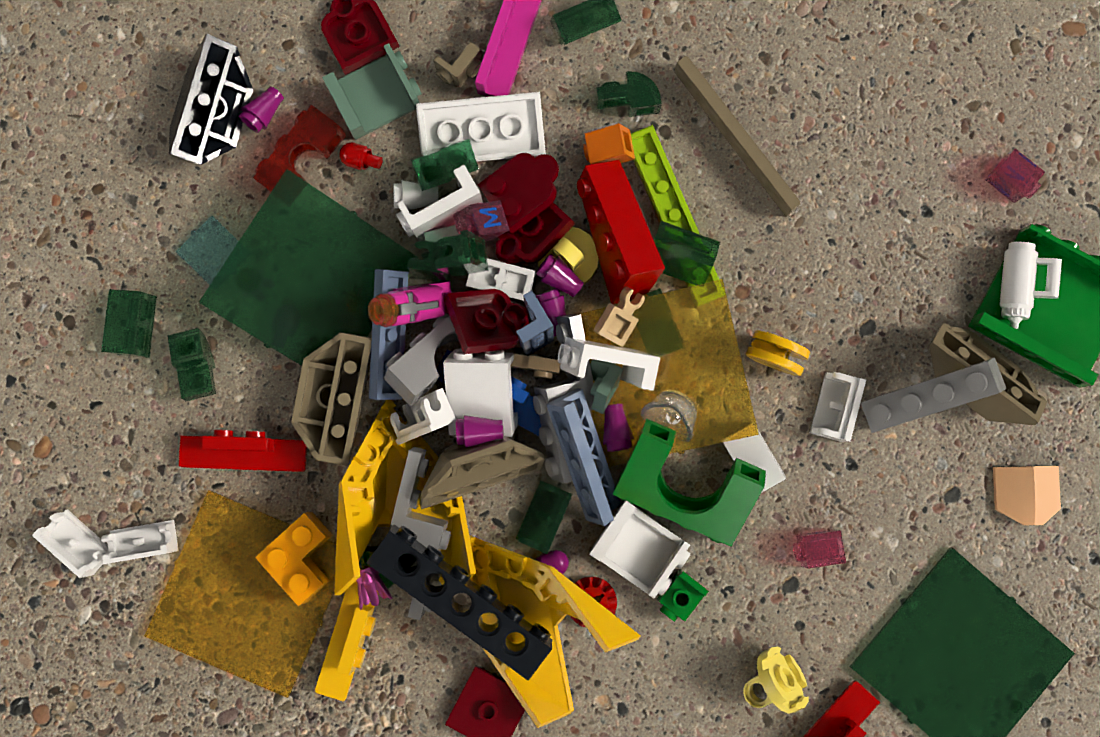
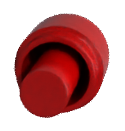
M354 142L344 144L339 152L341 162L354 169L366 170L368 167L380 169L383 163V158L373 155L372 150L367 146Z

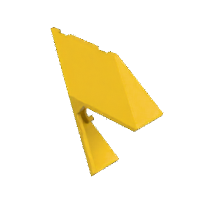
M385 400L339 483L334 595H341L361 577L359 561L376 528L390 527L409 450L414 446L426 449L425 459H429L425 478L420 477L417 490H423L439 458L421 436L397 445L396 439L398 438L390 420L391 414L396 412L394 409L396 405L392 400ZM399 416L400 422L406 425L407 421L404 422V420ZM462 496L422 510L420 504L417 509L412 508L413 512L448 521L446 530L451 531V536L447 549H441V553L444 555L443 560L452 567L455 565L462 567L472 578L476 574ZM440 575L439 581L443 585L444 579Z
M470 536L476 574L470 580L478 586L484 584L491 588L498 596L496 599L506 606L512 604L524 614L523 618L532 625L538 623L549 631L551 634L550 638L552 639L551 652L529 681L484 648L483 650L537 728L571 714L574 711L558 629V625L564 617L569 615L581 620L605 653L634 642L641 635L554 567ZM490 612L480 616L482 621L489 625L495 624L498 621L497 616ZM512 632L507 636L508 640L514 644H519L525 639L518 632Z

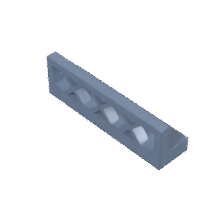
M375 269L369 399L402 400V397L384 380V376L388 369L386 366L387 362L398 352L404 355L406 324L398 326H386L383 324L378 314L388 313L389 305H378L377 301L382 294L393 291L395 288L408 287V272Z
M532 290L523 295L525 308L531 323L516 331L520 346L526 356L533 354L554 341L553 324Z
M577 388L546 405L586 521L605 526L614 520L611 511L620 506L621 502L619 497L613 495L615 484L583 389ZM574 400L576 401V404H577V407H578V412H577L575 403L573 402ZM584 431H586L588 440L586 439ZM603 488H605L609 501H607Z

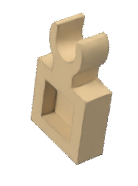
M627 286L620 293L618 305L615 306L609 302L593 330L621 347L625 345L639 319L632 316L634 311L640 308L645 300V296L637 293L635 298L630 301V296L634 290Z
M514 354L511 368L533 371V377L552 380L553 375L560 374L561 363H558L556 359Z

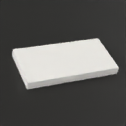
M540 92L416 104L422 167L512 159L520 153H529L532 156L546 154Z

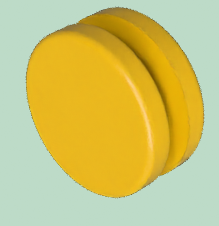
M760 330L754 332L752 338L755 340L751 342V347H748L746 351L747 357L793 376L802 375L804 368L788 359L791 356L808 360L810 351L807 348L769 332Z

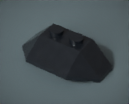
M205 34L187 69L170 124V155L202 165L236 148L243 122L239 118V115L243 112L241 108L250 102L253 93V87L239 57L240 53L237 46Z

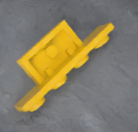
M356 581L345 591L315 688L317 694L340 701L346 700L356 668L360 669L366 654V649L362 648L366 636H371L376 618L372 617L375 606L371 602L368 605L363 603V608L360 610L358 584Z

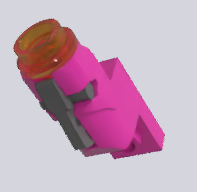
M450 281L395 288L393 291L379 294L369 302V317L374 324L382 327L398 326L442 317L445 313L448 314L444 299L447 293H451Z

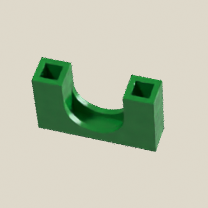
M646 418L618 477L613 495L619 497L622 501L626 500L631 504L649 510L650 513L657 517H664L674 521L684 529L694 530L708 536L709 539L716 543H723L732 547L764 489L766 470L736 458L724 482L714 493L698 498L683 496L668 486L661 470L673 447L676 431Z

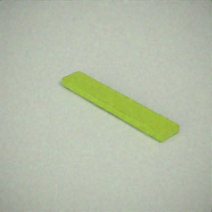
M651 125L631 133L635 155L634 165L695 307H700L726 295L654 126Z

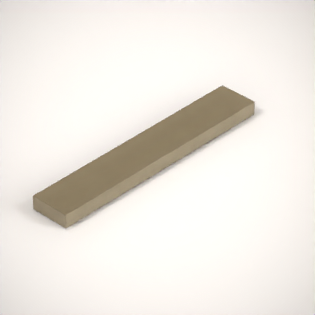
M684 56L677 62L674 73L787 217L801 204L800 200L690 58Z

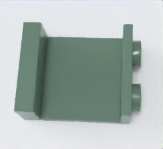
M389 43L384 45L387 55L340 79H337L334 72L322 77L355 140L416 110V104L419 103L418 96L422 95L414 77L408 80L403 71L408 66L401 52L397 51L394 53Z

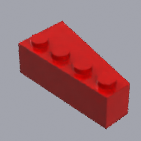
M620 159L585 165L577 181V190L582 198L611 304L615 305L620 302V293L626 286L634 290L630 296V301L635 298L637 293L646 297L664 271L665 266Z

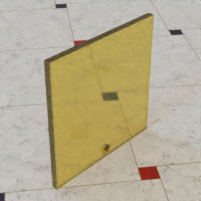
M723 279L650 297L649 295H643L645 296L644 303L632 315L639 319L623 347L660 357L654 390L642 389L620 380L619 386L608 404H623L625 416L635 439L632 440V446H634L646 418L676 431L673 447L669 454L676 452L683 454L685 450L759 435ZM606 307L579 313L581 314L586 341L621 347L593 331ZM615 363L619 367L623 366V364ZM591 410L608 467L625 464L632 448L607 452V446L603 445L604 413L601 414ZM666 414L671 418L669 420L670 423H673L674 420L679 421L681 419L678 424L671 425L666 420Z
M208 490L179 558L174 561L175 567L144 636L289 698L318 629L324 624L323 618L334 594L336 543L327 540L310 556L330 582L308 602L297 606L255 558L291 524Z

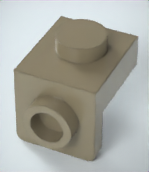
M470 42L452 66L438 55L433 61L437 70L435 72L436 75L446 84L450 85L453 82L460 88L469 76L471 78L476 76L483 59L481 49Z

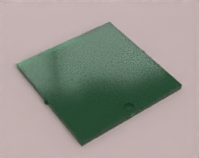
M286 169L199 300V303L262 341L266 348H273L302 366L305 357L339 333L367 337L372 330L375 269L405 271L409 273L419 257L359 218L355 211L347 210Z
M950 547L849 667L907 717L908 723L915 724L929 737H1006L1075 653L1018 605L1014 597H1009L954 548Z

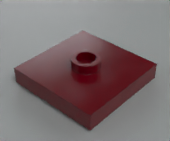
M475 665L445 725L467 737H512L525 709L505 680Z

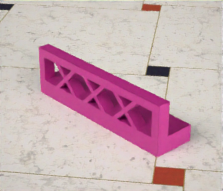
M503 0L475 80L477 94L486 97L510 94L542 0Z

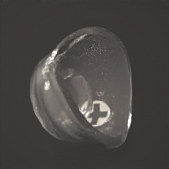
M665 390L651 403L646 404L642 408L641 416L645 420L647 418L676 431V438L689 442L693 437V427L697 419L698 410L693 400L686 394L676 390Z

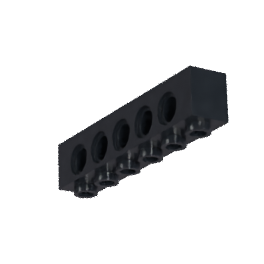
M394 524L366 563L529 681L552 650V639L550 638L551 634L538 623L530 624L523 618L524 614L512 604L504 605L496 599L498 596L491 588L484 584L478 586L470 580L471 575L465 569L458 565L452 567L443 560L444 555L439 550L430 545L426 548L416 540L417 535L405 526L399 528ZM405 553L414 555L417 559V565L413 567L404 565L401 555ZM431 573L440 574L444 579V584L434 586L428 581L427 576ZM458 593H465L471 598V603L460 605L455 601L454 596ZM490 612L497 616L498 621L495 624L489 625L484 623L480 616ZM512 632H518L525 639L519 644H514L508 640L507 636Z

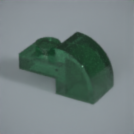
M627 71L624 84L620 85L619 82L612 81L602 84L601 87H596L597 109L627 106L629 117L660 113L662 106L660 92L656 84L644 74Z
M464 139L438 149L434 148L410 159L421 191L452 181L455 178L453 170L462 165H465L469 173L479 170L469 139Z
M199 328L167 335L172 366L177 369L181 399L186 402L216 394L212 370L215 368V363L209 343L203 332Z

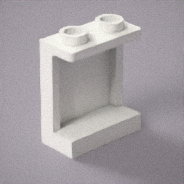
M465 165L453 170L460 189L412 215L409 213L403 200L397 202L401 211L396 216L409 237L415 235L420 243L425 240L424 232L448 227L484 207L480 191Z
M566 337L565 343L561 344L559 348L558 363H561L560 369L576 377L584 378L588 360L595 359L623 364L622 368L624 369L620 380L642 389L654 390L660 357L635 349Z
M459 348L448 355L443 362L445 391L456 419H463L464 415L503 420L504 436H513L518 426V413H513L511 382L513 353L497 350L464 355L462 348ZM456 421L448 424L449 435H456Z
M625 500L614 514V520L607 524L590 549L589 554L654 599L657 594L662 596L672 583V579L669 576L675 567L681 569L688 560L691 553L687 549L690 544Z

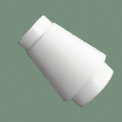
M401 180V183H394V209H399L397 202L403 200L408 210L432 205L438 201V186Z

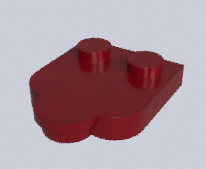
M333 0L330 6V13L321 22L322 33L345 75L385 55L384 45L389 43L392 50L400 47L374 0Z
M520 153L481 181L478 187L491 206L497 208L495 212L507 230L513 234L554 202L557 190L553 182L558 177L559 166L551 155L541 154L534 158L529 153Z
M552 203L513 234L507 230L498 216L495 223L501 222L502 225L494 226L495 234L500 238L496 244L497 258L501 262L515 265L521 260L526 263H536L575 225V222L555 203Z
M498 289L447 293L444 299L464 355L511 349L519 341L516 331L529 324L527 310L520 304L512 303L509 296Z

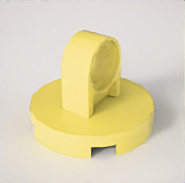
M572 227L538 261V267H540L550 253L555 257L560 256L575 275L586 284L597 271L599 258L592 237L580 228Z
M771 647L762 652L757 658L758 675L745 683L743 688L745 700L756 708H762L773 703L785 713H795L805 708L809 702V697H805L802 690L807 687L806 679L801 668L790 654L784 657L780 653V647ZM754 683H759L763 686L767 694L766 699H759L754 694Z

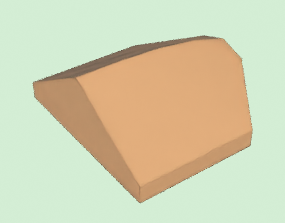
M1058 466L993 467L994 504L997 512L1022 525H1044L1061 509Z

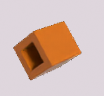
M620 123L584 133L586 144H584L583 150L585 158L590 164L619 159L621 163L635 160L630 129Z

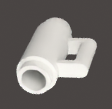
M1011 242L1008 245V250L1004 252L1000 294L1001 316L1008 319L1011 323L1010 326L1018 329L1019 323L1022 320L1029 319L1031 309L1034 306V298L1056 299L1059 297L1062 260L1058 258H1038V252L1035 251L1036 245L1029 242ZM1037 265H1047L1045 291H1035Z

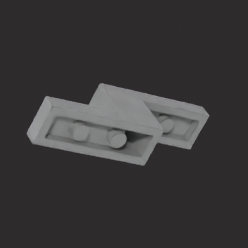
M567 314L556 317L558 323L556 326V336L561 344L565 343L566 337L585 340L581 314ZM589 360L584 378L576 377L564 371L568 379L534 387L533 406L540 417L541 423L539 437L545 446L547 454L545 468L551 480L561 483L571 482L572 478L546 404L578 388L583 389L589 410H592L594 396L590 392L594 383ZM574 400L573 402L575 403V406H576V409H577V412H578V407H577L576 401Z
M414 446L408 452L389 531L394 524L399 528L405 526L417 535L416 540L426 548L428 545L433 546L441 552V549H447L451 536V531L446 530L448 521L412 511V508L417 509L422 491L417 490L420 477L425 478L429 466V459H425L427 450ZM429 574L427 576L428 581L433 584V580L439 581L440 574ZM412 597L408 617L421 620L425 612H431V610Z

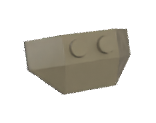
M944 323L938 328L929 344L935 378L995 358L1007 389L998 394L966 403V405L987 421L1036 425L1039 422L1047 401L1042 395L1038 394L1035 385L1020 367L970 330L950 327Z
M339 333L303 359L291 423L317 461L349 466L369 374L372 338Z
M504 436V439L493 440L468 448L466 446L462 447V445H453L440 454L421 492L419 502L421 510L539 471L543 466L545 457L543 453Z

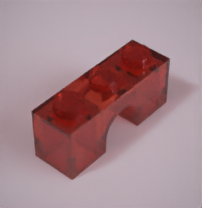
M313 105L307 111L303 110L298 114L294 121L295 126L288 134H284L278 139L274 152L268 159H263L255 169L256 174L253 177L259 185L288 207L291 206L308 184L296 172L295 164L297 158L304 152L315 151L328 159L346 137L343 129Z

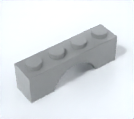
M447 313L434 322L432 325L434 329L427 335L424 332L420 333L410 343L411 349L404 355L398 352L386 364L388 369L384 380L409 406H412L428 392L439 377L434 361L436 350L447 343L459 341L450 316Z
M992 358L915 385L870 398L861 402L871 433L998 394L1007 388L996 359Z

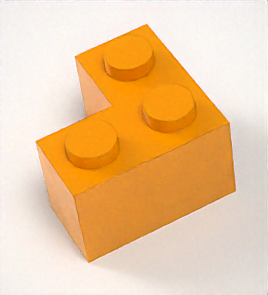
M306 512L255 558L296 605L300 606L308 602L330 582L310 556L333 535L313 512Z

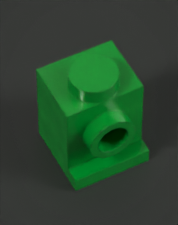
M679 569L672 578V583L667 591L657 598L663 605L660 611L674 622L678 617L685 622L709 591ZM679 593L687 595V602L683 605L676 602V596Z

